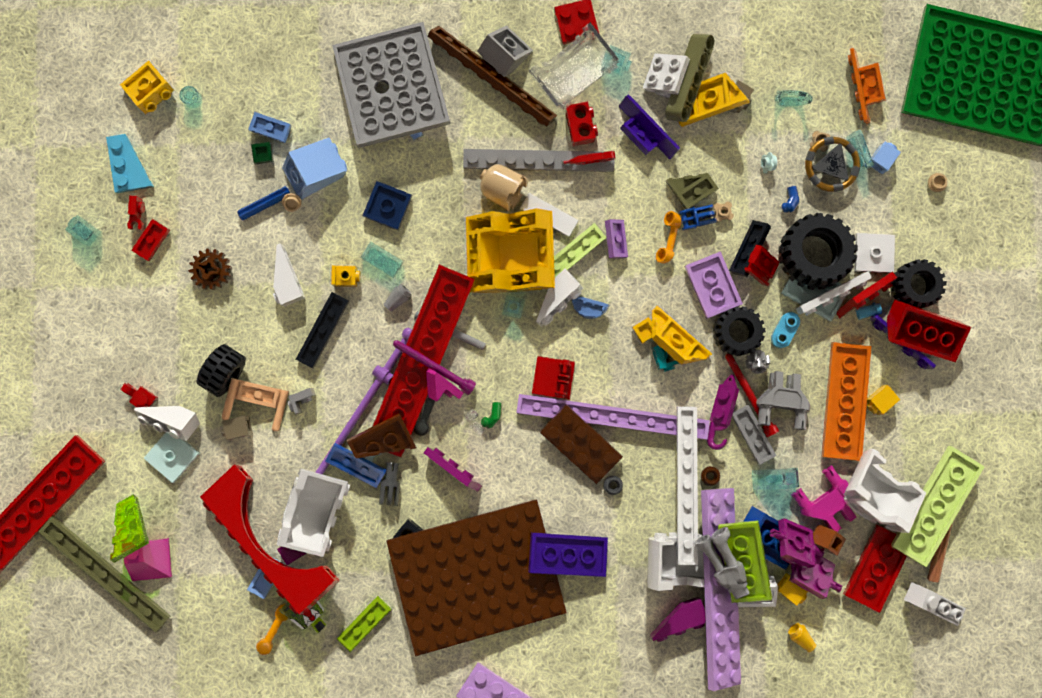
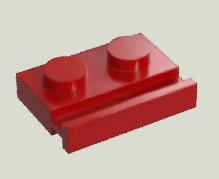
M755 245L748 260L750 264L744 270L760 284L769 286L768 281L773 278L780 262L763 246Z

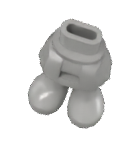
M723 527L715 531L712 536L709 534L701 536L694 544L698 550L706 554L716 570L714 573L715 579L725 589H728L729 593L732 592L735 599L748 595L750 592L746 587L748 583L743 563L735 559L727 543L730 531L728 527ZM713 543L715 544V546L718 548L719 552H720L721 555L723 556V558H724V560H725V562H726L725 565H723V563H722V561L720 560L718 554L716 553V551H715V549H714V546H713Z

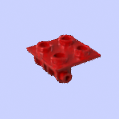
M537 356L532 394L570 399L575 362L566 359L561 360Z

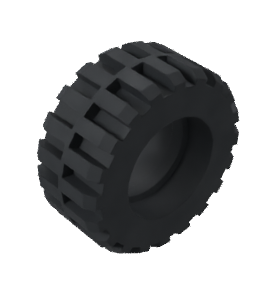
M816 213L814 216L809 214L797 220L786 231V234L780 241L782 244L778 250V253H781L779 262L784 264L782 270L784 273L788 272L791 275L789 279L792 282L797 280L798 286L808 285V289L814 290L818 287L820 290L835 285L851 272L854 267L853 264L857 260V255L854 253L858 251V245H854L855 235L850 234L851 228L848 225L845 227L842 224L843 220L839 218L835 220L833 219L834 216L827 214L825 217L823 213ZM806 237H819L829 244L833 254L830 266L818 267L806 259L802 250V243Z

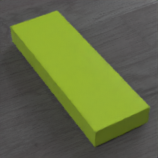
M377 596L339 635L337 640L351 652L392 608Z

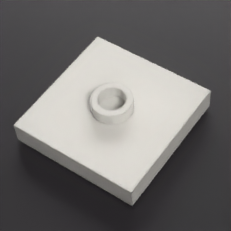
M856 233L855 244L858 245V251L855 253L857 260L854 263V271L891 273L893 271L894 273L895 235Z

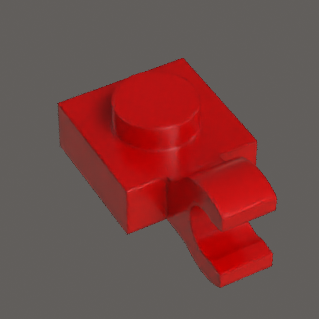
M129 195L128 215L130 216L127 227L133 230V225L138 223V230L143 231L144 223L140 218L145 211V203L138 196Z
M124 383L120 389L132 397L129 402L137 408L151 407L158 398L143 386H140L137 390L129 383Z

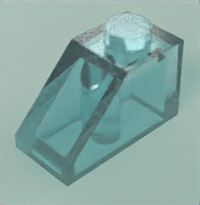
M798 468L752 470L753 490L799 487Z

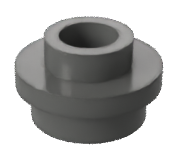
M609 476L604 481V489L610 495H617L623 489V482L617 476ZM613 481L617 484L615 489L610 488V483Z

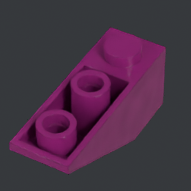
M695 597L680 602L650 634L651 639L661 642L668 639L667 636L675 634V636L686 633L687 629L704 627L706 615L701 599Z

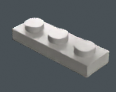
M749 405L733 412L732 418L757 464L761 465L777 456L761 426L758 425V421Z

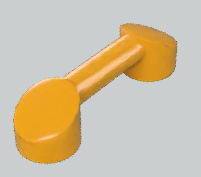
M674 211L667 212L664 217V223L670 227L666 248H660L656 253L657 262L662 264L671 261L675 254L673 249L677 231L681 226V218Z
M281 604L277 607L275 611L276 618L265 638L261 639L256 645L257 651L262 655H267L271 652L274 636L282 622L288 619L281 610L286 604Z

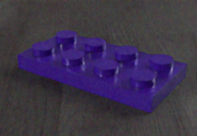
M531 533L528 572L606 577L608 537Z

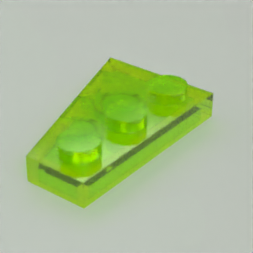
M133 494L116 504L114 519L116 532L115 536L112 537L114 549L113 553H110V561L113 563L149 544L138 497Z

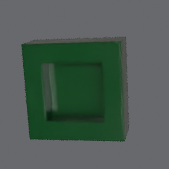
M271 142L251 144L253 163L255 165L274 162Z

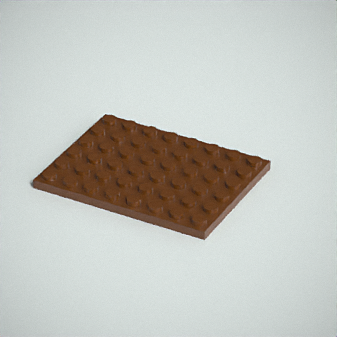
M537 499L386 540L415 657L567 613L557 574L528 572L531 533H546Z

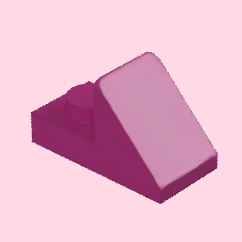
M427 369L429 398L438 401L442 394L449 398H452V396L458 399L461 398L464 394L461 390L436 371Z

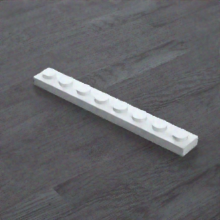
M676 407L677 564L698 565V549L694 544L698 539L697 407Z

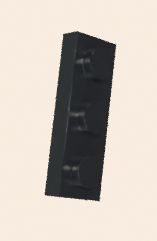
M752 220L729 269L731 273L748 278L749 273L744 269L745 267L748 268L750 264L748 260L755 245L763 246L771 229L768 223Z

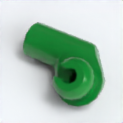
M500 402L492 403L491 415L488 418H482V427L487 429L493 428L500 420Z

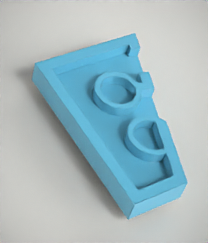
M121 134L106 137L115 193L154 187L128 136Z

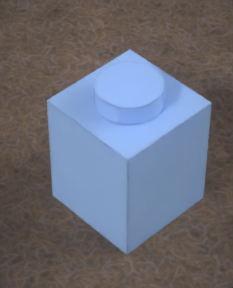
M885 141L878 147L867 164L879 173L884 174L890 169L901 152L897 150L894 144Z

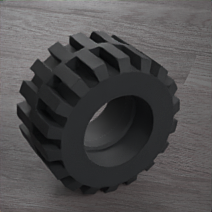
M920 259L914 260L899 267L898 271L894 273L897 278L891 282L894 284L891 292L895 291L896 295L893 297L895 299L899 298L900 302L921 309L936 304V301L941 300V294L945 293L946 289L943 286L947 285V281H943V278L946 276L944 273H940L942 269L939 266L935 267L936 263H928L926 259L921 261ZM914 274L920 275L926 282V290L923 295L917 294L911 287V278Z
M743 306L741 308L734 307L722 313L715 322L716 326L713 327V331H715L713 337L717 340L716 345L720 346V350L723 352L726 351L728 354L735 356L746 355L755 351L756 348L760 347V342L765 338L763 333L766 332L765 328L762 327L764 321L759 319L760 315L753 313L755 310H748L747 307ZM739 320L747 325L749 336L745 342H736L730 336L729 327L733 321Z
M226 344L217 347L200 368L196 381L197 385L214 396L221 397L228 392L231 378L238 379L241 375L246 357Z

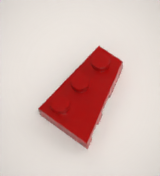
M893 271L842 306L836 313L839 319L855 308L856 310L860 309L866 304V300L872 301L880 295V290L885 292L893 286L891 282L897 278Z

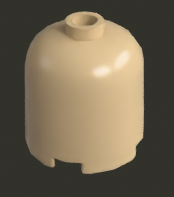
M501 164L493 165L488 170L485 169L480 176L482 194L508 212L510 208L514 209L523 196L520 192L523 186L526 188L528 185V178Z

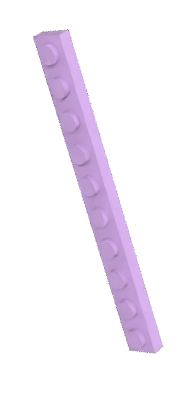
M519 394L516 413L553 418L567 404L587 423L677 435L675 415ZM697 419V438L708 439L710 420Z

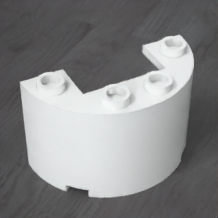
M875 449L865 451L845 490L844 501L854 512L874 524L879 522L880 524H886L887 529L909 533L926 492L916 482H898L891 473L879 467V464H885L887 461L880 455V452Z
M300 469L298 472L299 477H296L284 511L282 529L279 530L277 545L324 557L325 551L328 552L332 540H329L330 527L334 528L337 517L334 515L336 509L340 510L343 496H347L350 485L344 480Z
M669 532V536H666V533H655L654 537L648 538V588L663 591L673 590V586L677 585L704 587V558L702 551L698 550V565H678L676 532Z

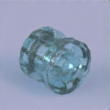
M186 86L180 91V100L187 107L197 108L202 103V96L196 88Z

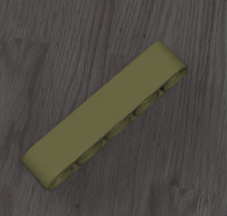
M693 34L684 55L688 56L690 61L679 93L670 95L665 110L667 120L686 122L689 119L714 48L715 40L713 35Z

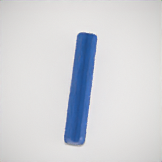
M284 186L237 211L239 218L245 220L282 201L283 197L290 193L289 189Z

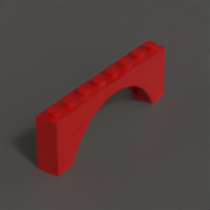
M234 464L200 496L204 501L202 504L208 511H212L216 515L214 518L220 525H224L227 528L229 537L237 540L240 544V550L252 558V564L264 572V578L270 584L273 583L275 585L278 595L283 599L286 598L290 603L289 608L296 614H305L340 580L328 566L310 569L290 567L274 559L261 547L253 534L248 517V496L253 479L241 466Z

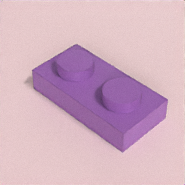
M606 220L605 228L609 258H627L628 250L624 220Z

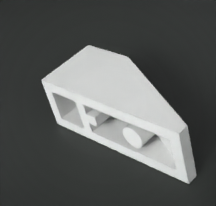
M280 243L276 247L273 285L275 293H273L277 304L280 303V305L286 307L305 299V296L285 247Z

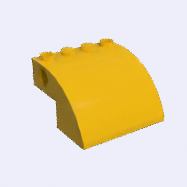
M538 208L511 214L491 211L466 217L467 276L475 279L470 293L524 292L555 288L552 211Z

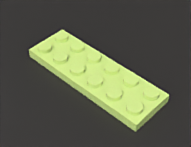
M948 446L923 488L926 495L910 532H898L890 546L920 565L927 567L985 466L954 447Z

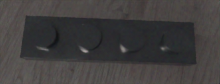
M331 292L295 360L314 369L350 302L349 300Z

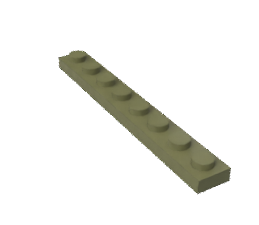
M55 516L50 517L38 531L153 631L158 632L171 617V615Z

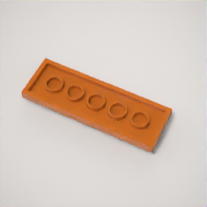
M831 343L821 457L859 461L863 454L872 346Z

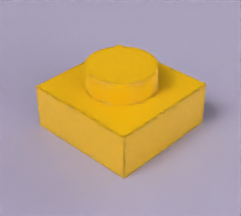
M649 317L632 327L641 343L652 338V321Z

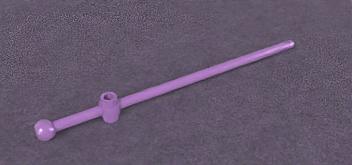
M408 327L403 330V338L400 342L406 345L412 329ZM396 348L384 367L379 365L375 367L372 375L376 377V380L335 443L342 446L381 384H390L393 377L391 369L402 354V351ZM329 452L315 473L324 474L329 466V463L325 462Z

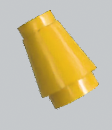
M796 623L790 627L788 634L791 640L807 652H812L816 648V643L804 625Z

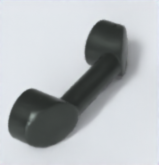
M429 396L421 419L414 426V432L419 436L429 432L427 422L435 400L429 398Z

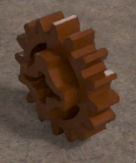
M206 248V253L199 251V257L193 256L195 262L189 263L193 266V269L188 271L194 274L191 280L196 281L195 285L199 287L202 285V288L205 290L208 287L210 290H215V286L222 288V282L228 283L225 278L226 276L231 277L228 270H231L232 266L227 265L230 260L224 258V253H219L216 249L211 252L209 248ZM219 261L222 264V269L218 265ZM204 267H205V268H208V267L211 268V267H212L213 269H215V270H217V271H207L206 269H204Z

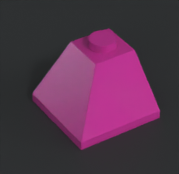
M169 538L123 544L124 565L132 581L172 577Z

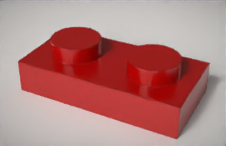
M152 219L131 251L150 262L170 232V229Z

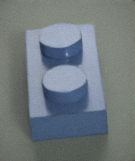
M254 112L248 130L286 143L292 126L289 123Z

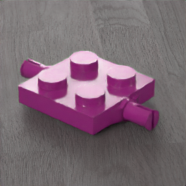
M785 518L779 520V531L771 529L770 536L780 541V557L807 568L814 567L815 554L822 557L825 554L823 552L825 550L816 547L813 540V530Z
M815 554V566L812 568H807L782 558V560L791 565L792 573L789 581L822 600L827 598L829 588L838 593L842 590L843 586L833 581L836 564L826 558Z

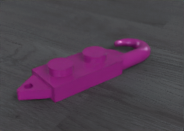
M732 374L723 384H719L710 416L711 422L706 441L708 446L714 450L722 449L727 443V439H724L721 444L717 445L714 443L716 431H723L730 426L739 393L735 376Z

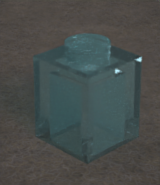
M610 45L601 68L622 76L624 71L628 72L632 61L629 60L631 53Z
M79 215L73 217L65 229L87 246H91L101 233L98 228Z

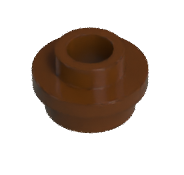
M708 466L702 470L701 480L706 485H716L720 480V472L717 468ZM709 472H712L714 475L711 480L707 478Z

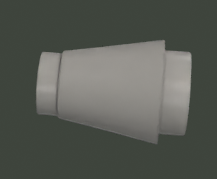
M403 284L395 286L384 306L392 312L410 299L411 292Z

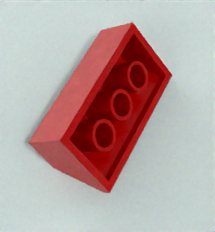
M894 300L887 316L888 341L955 363L972 328L960 321Z

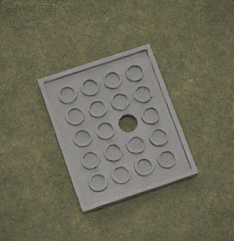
M423 22L332 45L358 148L451 124ZM379 82H385L389 85L386 93L380 94L375 91Z

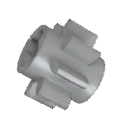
M755 350L750 355H747L746 368H751V371L755 374L764 373L766 368H769V364H771L769 355L765 356V352L762 350Z

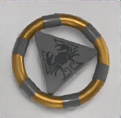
M826 137L814 143L809 149L805 159V170L809 180L819 189L828 192L842 191L852 185L858 177L860 157L857 149L849 141L840 137ZM838 144L812 167L815 153L819 148L825 145ZM842 146L853 159V168L849 178ZM813 170L844 180V182L833 185L825 184L814 174Z

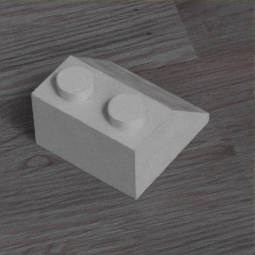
M504 26L488 34L477 52L495 68L497 73L505 77L511 74L533 50L508 26Z

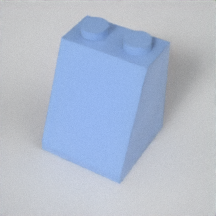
M329 137L290 151L282 169L295 193L302 200L343 178L347 172V165L340 158L336 144L332 143Z

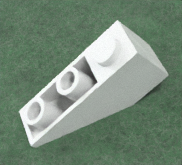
M566 269L555 277V288H549L536 320L537 324L541 327L548 325L557 312L560 313L568 306L567 303L571 299L575 300L582 293L583 287Z
M181 406L138 407L134 409L138 417L137 420L141 424H148L159 432L169 433L175 439L180 438L187 441L200 425L196 413Z
M911 582L904 598L905 601L957 626L963 618L966 609Z

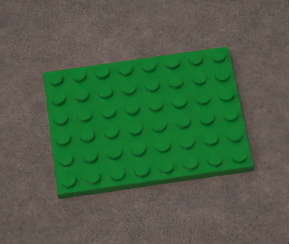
M927 4L922 15L901 113L1042 147V31Z

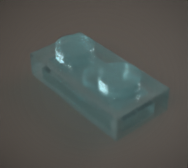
M854 131L847 136V141L857 149L859 154V172L873 166L874 164L862 131Z
M371 241L361 256V259L392 278L395 277L403 264L402 260Z

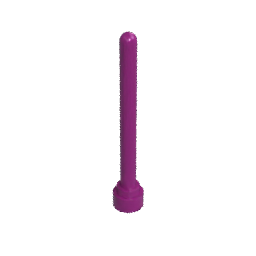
M399 340L393 342V346L459 385L461 391L466 395H470L475 388L476 382L470 378H460Z

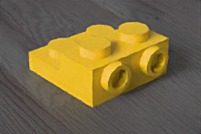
M147 61L120 84L145 115L148 112H154L157 105L163 100H168L172 95L171 93L175 91L150 61Z

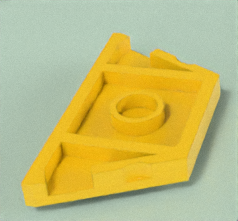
M725 72L701 82L689 119L686 122H678L681 127L748 104L750 101Z
M656 306L652 310V340L671 355L674 360L683 365L707 360L712 355L709 350L660 307Z

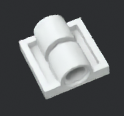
M655 53L643 89L665 98H670L671 94H678L690 61L688 56Z

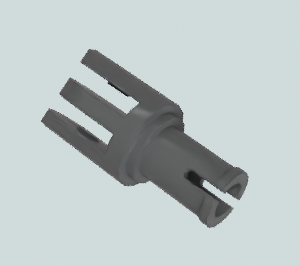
M387 462L386 478L381 481L379 505H383L385 486H388L386 505H391L393 487H395L394 506H398L400 483L397 481L399 463H393L392 470V462Z

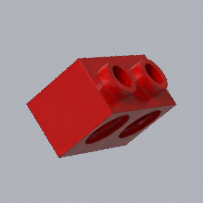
M588 101L565 106L572 146L594 143L596 136H598L597 126L593 125L594 111L592 107H589ZM583 112L585 117L578 118L575 113ZM587 130L589 135L583 137L579 134V131Z

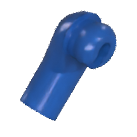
M797 186L787 188L789 199L787 203L782 204V210L785 213L793 212L799 204Z

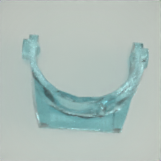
M797 90L776 91L774 97L776 104L782 106L808 105L813 100L811 94ZM783 95H795V96H797V98H794V97H782V98H781V96H783Z

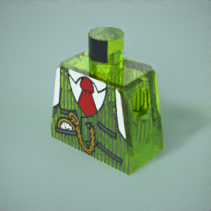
M319 601L305 614L294 613L289 608V602L279 610L302 630L311 625L319 633L326 626L325 622L319 617L325 611Z

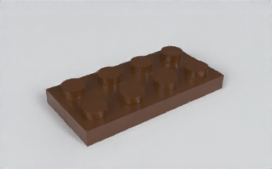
M567 404L540 431L550 443L596 485L623 457L620 452Z

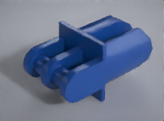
M713 204L679 211L678 214L681 215V223L684 226L682 230L696 229L699 226L717 223L716 218L699 221L713 217L715 215L714 211L697 214L698 212L713 209ZM691 212L692 217L687 218L686 213ZM693 220L694 225L689 226L688 221Z

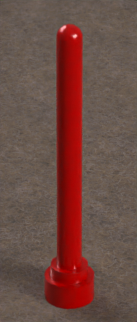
M726 354L725 359L759 417V408L756 405L757 398L733 355ZM770 422V426H762L767 438L779 432L776 424Z

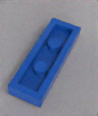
M334 443L325 462L377 488L386 472V469L363 457L355 458L352 451L337 443Z

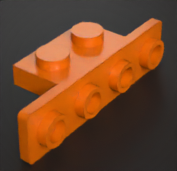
M851 48L848 61L850 66L854 68V73H851L853 84H857L858 91H855L856 100L861 104V109L858 110L859 117L866 124H871L867 106L886 101L879 63H874L860 68L857 52L854 48Z

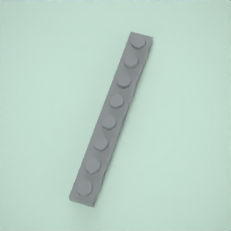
M464 149L463 169H489L493 165L501 164L511 170L614 172V160L575 165L563 164V161L570 160L579 155L600 152Z

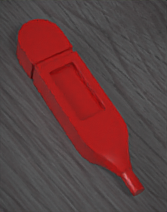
M615 151L579 155L570 160L563 161V164L585 165L612 161L616 159Z

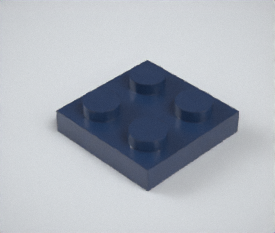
M376 181L362 216L392 229L399 230L412 194Z

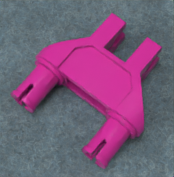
M831 465L822 471L831 483V489L814 501L808 499L802 488L797 489L796 493L793 492L791 496L801 507L800 513L802 515L822 519L829 529L838 532L842 528L833 517L834 514L840 511L845 520L850 522L857 517L844 501V493L848 482L846 479H841Z

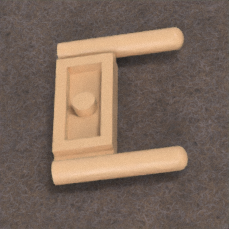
M231 378L221 418L223 420L230 418L234 399L277 408L272 425V430L277 432L280 429L289 391Z

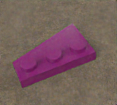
M427 447L424 451L426 456L465 486L477 492L483 486L473 479L474 475L470 472L459 469V464L450 458L448 461L444 458L445 454L438 448L433 450Z

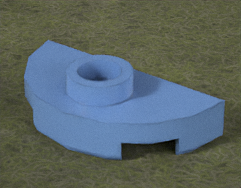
M581 296L575 300L572 299L574 309L580 316L586 319L601 317L610 306L609 304Z

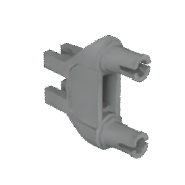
M775 371L770 373L768 389L756 401V405L759 408L758 425L770 426L771 409L778 408L793 410L795 412L794 429L807 430V413H809L811 406L801 391V374L787 375L786 388H784L783 372Z

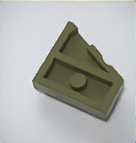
M708 173L697 176L689 175L676 179L668 178L666 180V183L685 210L692 208L719 189Z

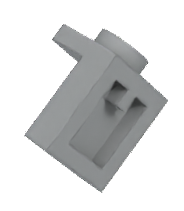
M308 388L288 396L290 399L288 406L291 412L294 411L295 414L302 413L298 402L304 404L312 401V396L316 395L314 388Z

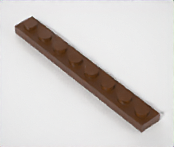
M437 26L429 31L427 37L435 45L442 47L450 56L462 62L464 67L471 69L480 79L491 84L493 89L500 91L509 101L520 106L525 113L533 116L538 123L547 127L555 120L557 115L508 77H503L497 73L492 65L442 27Z

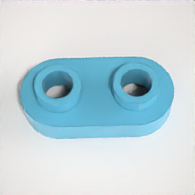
M788 312L782 315L771 335V342L775 347L784 348L790 344L800 325V318L797 314ZM789 318L793 320V325L788 323ZM780 335H783L785 338L783 342L779 340Z

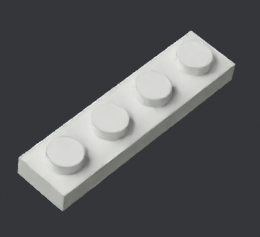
M869 271L806 302L797 307L796 310L799 315L805 313L807 316L817 311L816 307L820 304L825 307L834 302L832 298L838 295L842 298L850 294V289L853 287L860 289L866 286V281L872 277Z

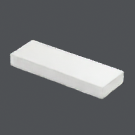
M528 193L520 207V211L535 208L552 211L553 229L567 237H570L578 223V220L531 193Z

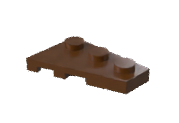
M400 414L346 440L355 458L417 448Z

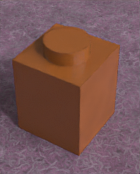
M819 524L813 532V540L816 547L838 556L846 538L837 531Z

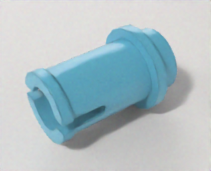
M873 302L872 305L856 310L857 318L861 320L882 314L880 303Z

